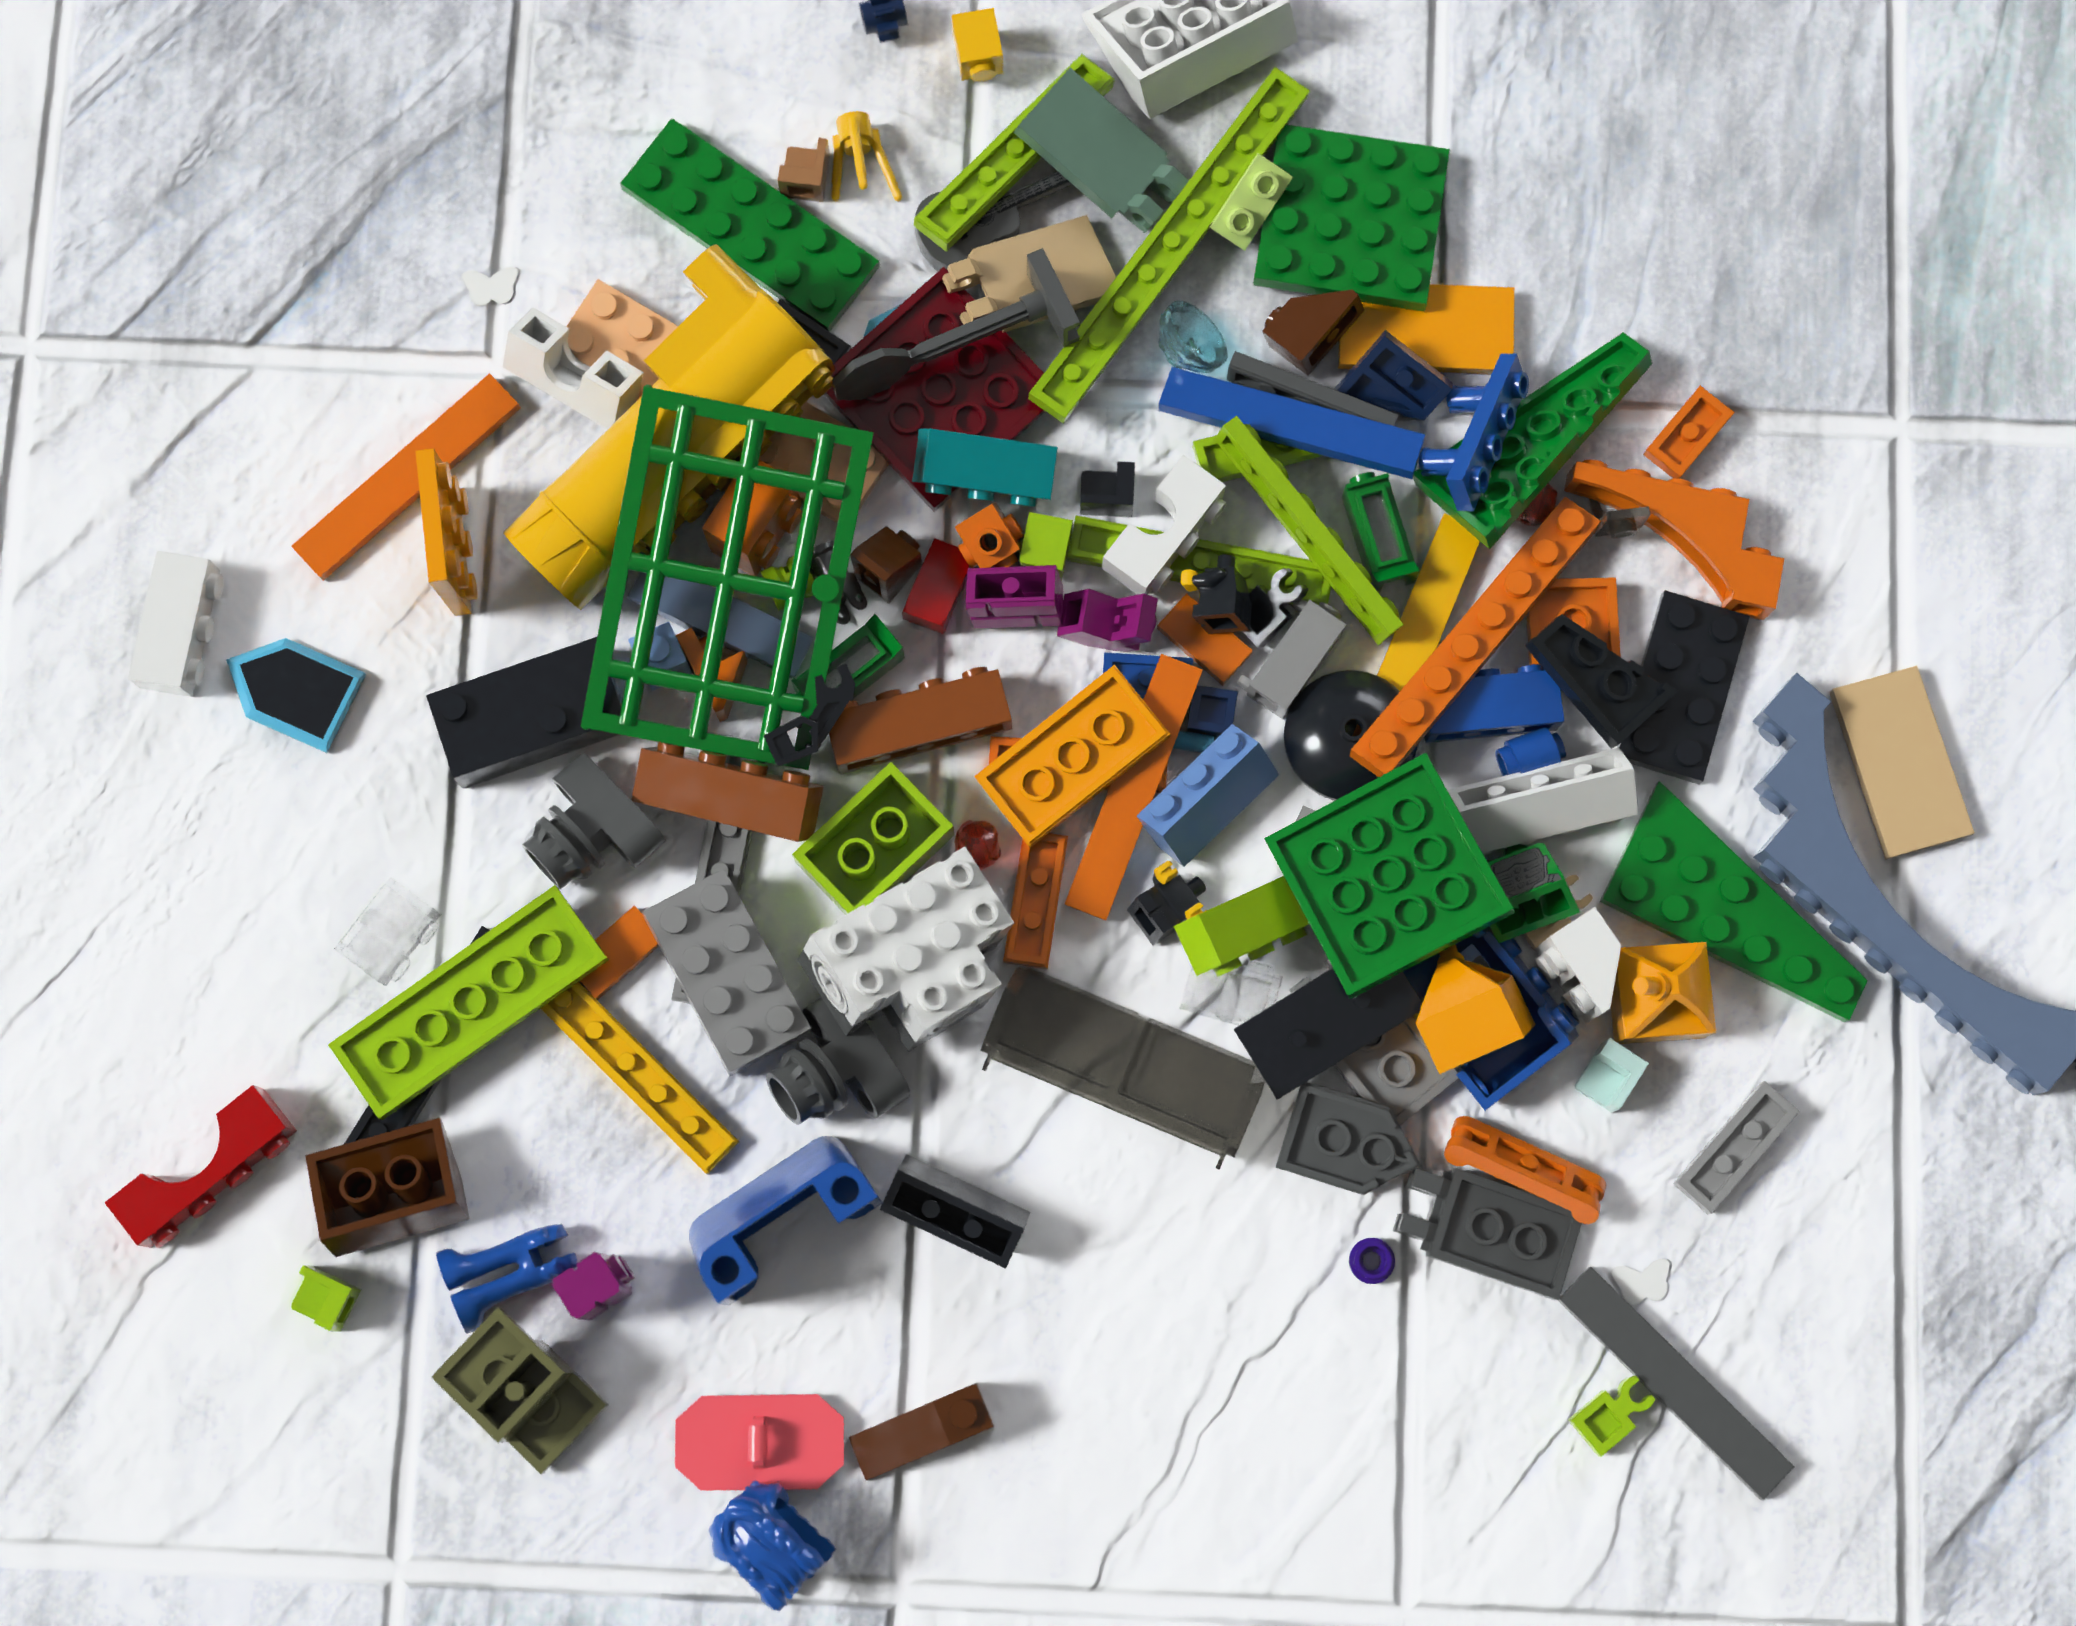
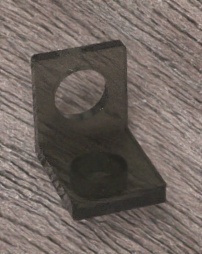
M1589 498L1591 514L1601 521L1598 530L1595 532V537L1611 535V538L1619 539L1633 536L1638 533L1637 531L1641 529L1651 515L1649 506L1604 512L1600 502Z

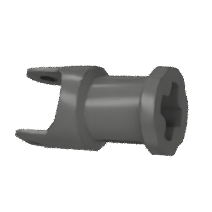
M834 540L814 547L811 567L816 577L823 574L828 575ZM848 570L839 610L843 618L838 615L837 620L842 625L848 624L851 620L850 613L845 605L846 599L855 609L863 610L867 606V599L855 574L849 573Z

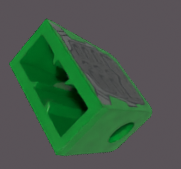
M1536 843L1531 846L1522 844L1509 846L1505 849L1504 856L1488 862L1515 912L1490 926L1498 944L1580 913L1564 875L1544 843Z

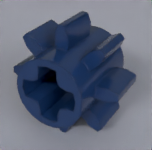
M868 0L859 2L866 35L877 33L880 43L900 38L898 27L908 25L903 0Z

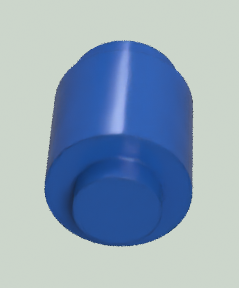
M1546 727L1505 741L1504 747L1496 749L1495 755L1502 776L1517 772L1522 774L1559 763L1561 759L1566 757V751L1559 734H1551Z

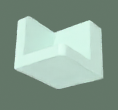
M1609 1038L1600 1044L1576 1082L1575 1089L1609 1112H1615L1623 1106L1649 1063Z

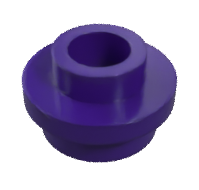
M1365 1238L1357 1242L1351 1249L1349 1267L1352 1274L1359 1281L1366 1284H1378L1385 1281L1392 1274L1395 1267V1256L1391 1247L1383 1240ZM1368 1252H1373L1379 1257V1266L1375 1270H1369L1363 1264V1258Z

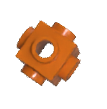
M997 502L990 504L955 526L963 540V543L958 545L971 568L977 565L979 568L1009 567L1019 561L1015 552L1022 548V543L1019 539L1024 537L1025 534L1011 513L1006 517L1004 516ZM988 533L993 534L997 538L996 548H991L987 545L986 535Z

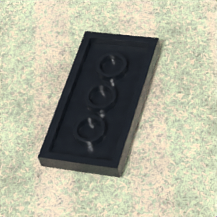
M1664 590L1660 596L1641 666L1645 668L1644 673L1659 683L1663 684L1666 682L1679 691L1617 746L1630 764L1698 785L1704 781L1750 616Z

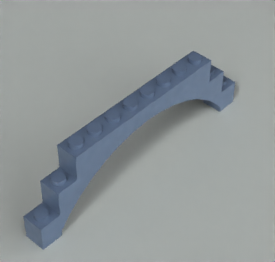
M1798 673L1794 674L1752 720L1760 727L1758 732L1767 742L1777 747L1781 745L1786 749L1753 788L1760 795L1759 801L1766 809L1776 815L1782 813L1787 818L1753 857L1761 864L1759 866L1761 872L1777 884L1783 882L1796 893L1794 899L1805 910L1813 914L1818 912L1831 923L1829 928L1835 936L1850 944L1853 942L1866 953L1864 955L1865 960L1874 969L1884 974L1888 972L1901 983L1899 986L1900 990L1908 998L1919 1004L1924 1002L1937 1013L1935 1019L1942 1027L1954 1034L1959 1032L1972 1043L1970 1049L1976 1056L1989 1064H1997L2007 1073L2006 1080L2015 1089L2024 1094L2031 1093L2032 1095L2048 1092L2072 1062L2076 1063V1011L2026 999L1998 988L1968 972L1927 943L1895 911L1874 884L1857 856L1838 812L1830 784L1824 745V710L1831 701Z

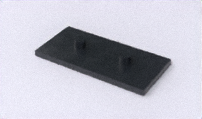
M1332 967L1233 1030L1273 1095L1278 1100L1420 1012L1423 1003L1403 972L1349 999Z

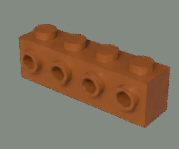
M977 667L963 672L962 678L945 683L944 678H935L920 683L918 685L919 690L902 694L900 689L882 692L875 696L876 701L859 705L858 701H849L829 732L839 773L843 774L1011 730L1012 718L999 670L988 671L987 667Z
M658 742V747L641 748L631 799L633 802L796 842L805 841L815 833L824 786L809 783L810 775L784 770L783 776L767 773L768 765L742 760L741 766L726 763L727 755L700 750L699 756L684 753L685 747L662 742Z

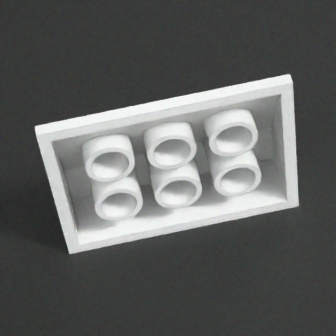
M1107 0L1082 13L1085 24L1129 96L1149 119L1168 111L1170 108L1298 42L1289 0Z

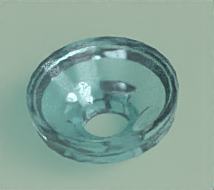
M1178 300L1171 303L1161 314L1159 320V348L1164 352L1167 361L1173 367L1197 373H1211L1227 361L1228 350L1222 334L1212 320L1199 308L1186 301Z

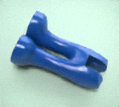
M553 1224L533 1229L502 1244L472 1254H461L453 1249H444L436 1252L437 1262L449 1291L504 1266L515 1263L519 1265L516 1271L450 1295L456 1314L466 1334L474 1332L482 1324L485 1312L492 1306L518 1294L552 1283L555 1277L570 1267H577L576 1253L556 1257L544 1264L538 1250L543 1247H549L569 1236L562 1224Z

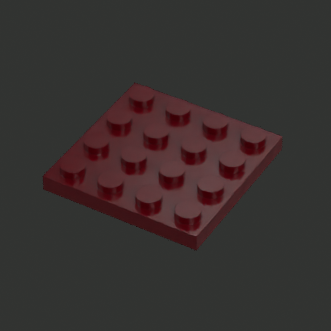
M945 267L941 268L834 363L835 371L832 377L834 378L852 360L880 348L911 350L921 342L962 326L963 323L960 315L966 311L965 305L975 299L966 290L949 294L942 280L944 274L949 272ZM1002 330L928 362L917 363L911 366L910 370L889 389L863 400H837L833 391V385L824 394L855 429L874 432L871 445L933 512L960 488L952 487L951 495L925 492V483L912 482L919 429L930 428L1015 440L1046 412L1028 399L1029 392L1044 372Z

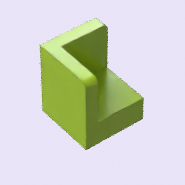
M1029 512L1019 558L1020 564L1023 566L1056 565L1062 581L1072 536L1073 520Z
M302 1265L299 1274L305 1278L291 1304V1308L315 1320L314 1324L328 1331L341 1332L362 1289L314 1266Z

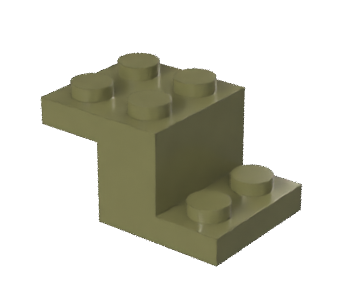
M497 1307L431 1376L497 1443L508 1442L540 1474H544L609 1405L544 1340H534L501 1307Z

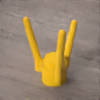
M851 111L840 115L836 120L838 134L832 137L834 158L831 199L837 201L840 198L844 151L848 156L854 157L860 189H867L868 183L864 155L869 153L872 147L894 199L901 201L902 194L881 145L879 130L872 129L869 114L862 111Z

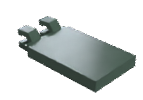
M1071 68L1065 72L1014 131L1019 138L1109 217L1113 218L1119 211L1144 233L1149 230L1164 212L1148 195L1142 194L1149 186L1171 204L1189 182L1174 166L1167 165L1170 162L1166 158L1167 152Z

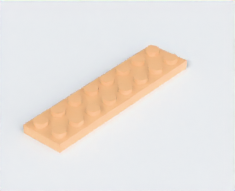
M597 279L566 327L570 328L568 335L569 348L582 363L592 366L606 351H609L644 372L638 400L642 396L643 387L645 385L652 386L659 379L643 360L678 326ZM808 402L801 407L804 412L800 418L849 427ZM775 432L769 438L772 442L771 446L759 459L775 469L810 475L816 439ZM834 443L828 479L840 482L846 481L852 447ZM872 445L859 510L889 465ZM799 492L800 500L804 504L806 493ZM824 497L821 514L838 523L842 500Z

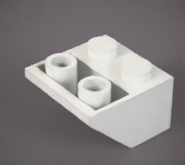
M1596 907L1549 936L1534 949L1539 955L1535 961L1540 971L1549 981L1556 980L1565 993L1561 996L1562 1002H1565L1572 1010L1571 1014L1576 1019L1581 1017L1585 1024L1600 1016L1611 1007L1621 951L1620 942Z

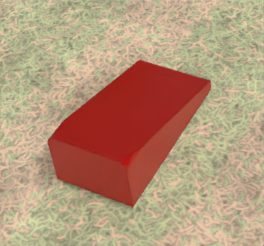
M934 538L903 608V620L945 634L966 580L968 568H970L958 546Z

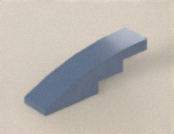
M639 572L627 596L628 599L641 605L647 574ZM665 577L658 615L686 630L692 627L695 635L701 638L707 637L716 588ZM733 597L724 647L736 653L744 651L747 659L753 658L773 669L782 621ZM798 630L789 678L796 676L814 639Z

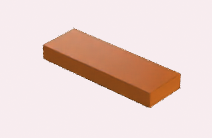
M1049 833L1031 848L1022 838L1010 914L1014 924L1007 933L1003 963L1048 970L1068 836Z

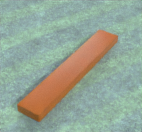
M489 373L291 545V547L324 581L420 497L415 451L434 448L443 463L448 462L451 470L521 409L519 403Z
M1164 654L1160 655L1143 700L1168 730L1171 737L1110 785L1064 905L1104 921L1107 920L1143 827L1137 815L1155 796L1203 669Z

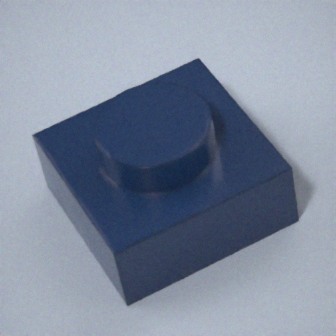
M1197 685L1191 700L1187 731L1220 736L1234 722L1238 691Z

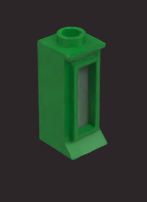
M1366 472L1354 476L1349 480L1350 483L1345 485L1341 498L1362 565L1371 576V584L1378 593L1381 592L1385 583L1399 579L1404 580L1405 586L1413 584L1420 569L1413 558L1389 482V474L1375 476L1374 472Z
M875 613L865 625L831 651L825 684L829 688L838 687L842 678L837 667L846 663L856 684L853 699L905 659L903 646ZM809 669L796 679L793 678L791 680L796 695L804 696Z

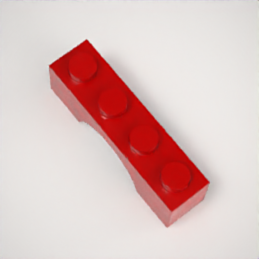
M252 1085L216 1113L219 1125L218 1147L211 1162L199 1174L185 1181L168 1183L156 1176L141 1173L104 1202L137 1246L149 1248L153 1245L156 1248L164 1246L179 1234L180 1230L177 1226L190 1216L198 1218L205 1214L216 1204L217 1201L214 1197L227 1186L230 1189H234L244 1183L254 1173L251 1167L264 1157L268 1160L276 1157L290 1145L288 1138L297 1130L265 1089Z

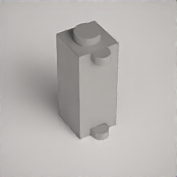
M1303 599L1293 602L1292 607L1300 614L1253 680L1245 675H1241L1237 681V684L1247 691V696L1282 720L1296 697L1307 686L1338 642L1347 625L1341 621V614L1326 603L1320 602L1317 605L1311 600L1306 602Z

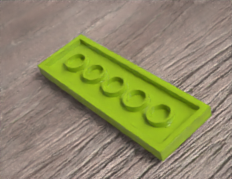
M554 885L330 1042L328 1046L378 1119L384 1120L606 963L609 959L559 888Z

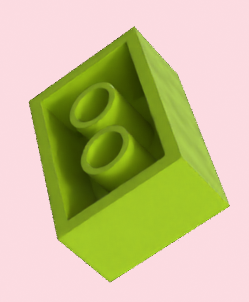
M890 762L807 839L792 856L795 863L846 915L862 905L867 906L876 897L900 883L904 884L955 836L954 826Z

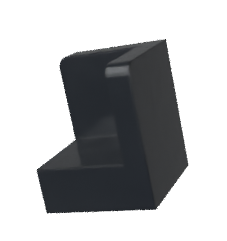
M1117 461V472L1083 471L1081 474L1080 515L1132 517L1135 462Z

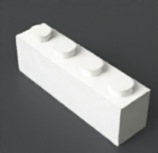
M1619 747L1562 761L1522 774L1517 772L1447 790L1483 855L1490 854L1493 850L1517 844L1528 845L1537 839L1557 834H1572L1581 828L1602 823H1616L1623 818L1638 815L1634 768Z

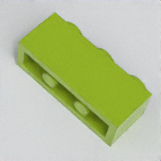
M1282 876L1175 925L1174 928L1196 976L1214 969L1217 977L1241 967L1240 956L1247 954L1249 960L1253 961L1275 951L1272 941L1280 939L1282 945L1285 946L1308 935L1304 926L1309 925V922L1285 877Z

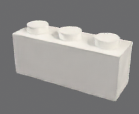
M156 551L128 680L140 689L193 697L195 685L201 684L205 669L204 660L201 659L205 643L210 642L214 630V620L211 617L214 600H219L223 590L221 570L210 559Z

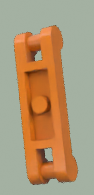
M1460 1116L1454 1120L1451 1129L1452 1138L1447 1141L1444 1151V1157L1450 1164L1455 1166H1465L1468 1164L1495 1178L1530 1192L1539 1198L1571 1211L1572 1217L1579 1223L1592 1224L1598 1220L1601 1209L1600 1201L1604 1197L1607 1186L1606 1181L1601 1176L1472 1117Z

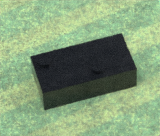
M597 637L426 695L452 777L463 789L620 735L581 728ZM609 677L602 712L620 715L623 701L615 678Z

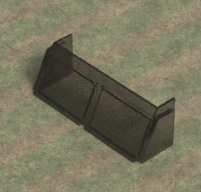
M1020 966L1016 968L1005 986L980 1051L988 1054L982 1070L986 1071L992 1060H995L1219 1155L1215 1167L1220 1170L1226 1155L1235 1158L1265 1085L1264 1078L1250 1059L1152 1018L1146 1019L1141 1017L1138 1012L1033 968L1024 969Z

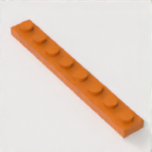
M1565 496L1353 746L1350 757L1377 777L1399 767L1595 534L1601 521Z

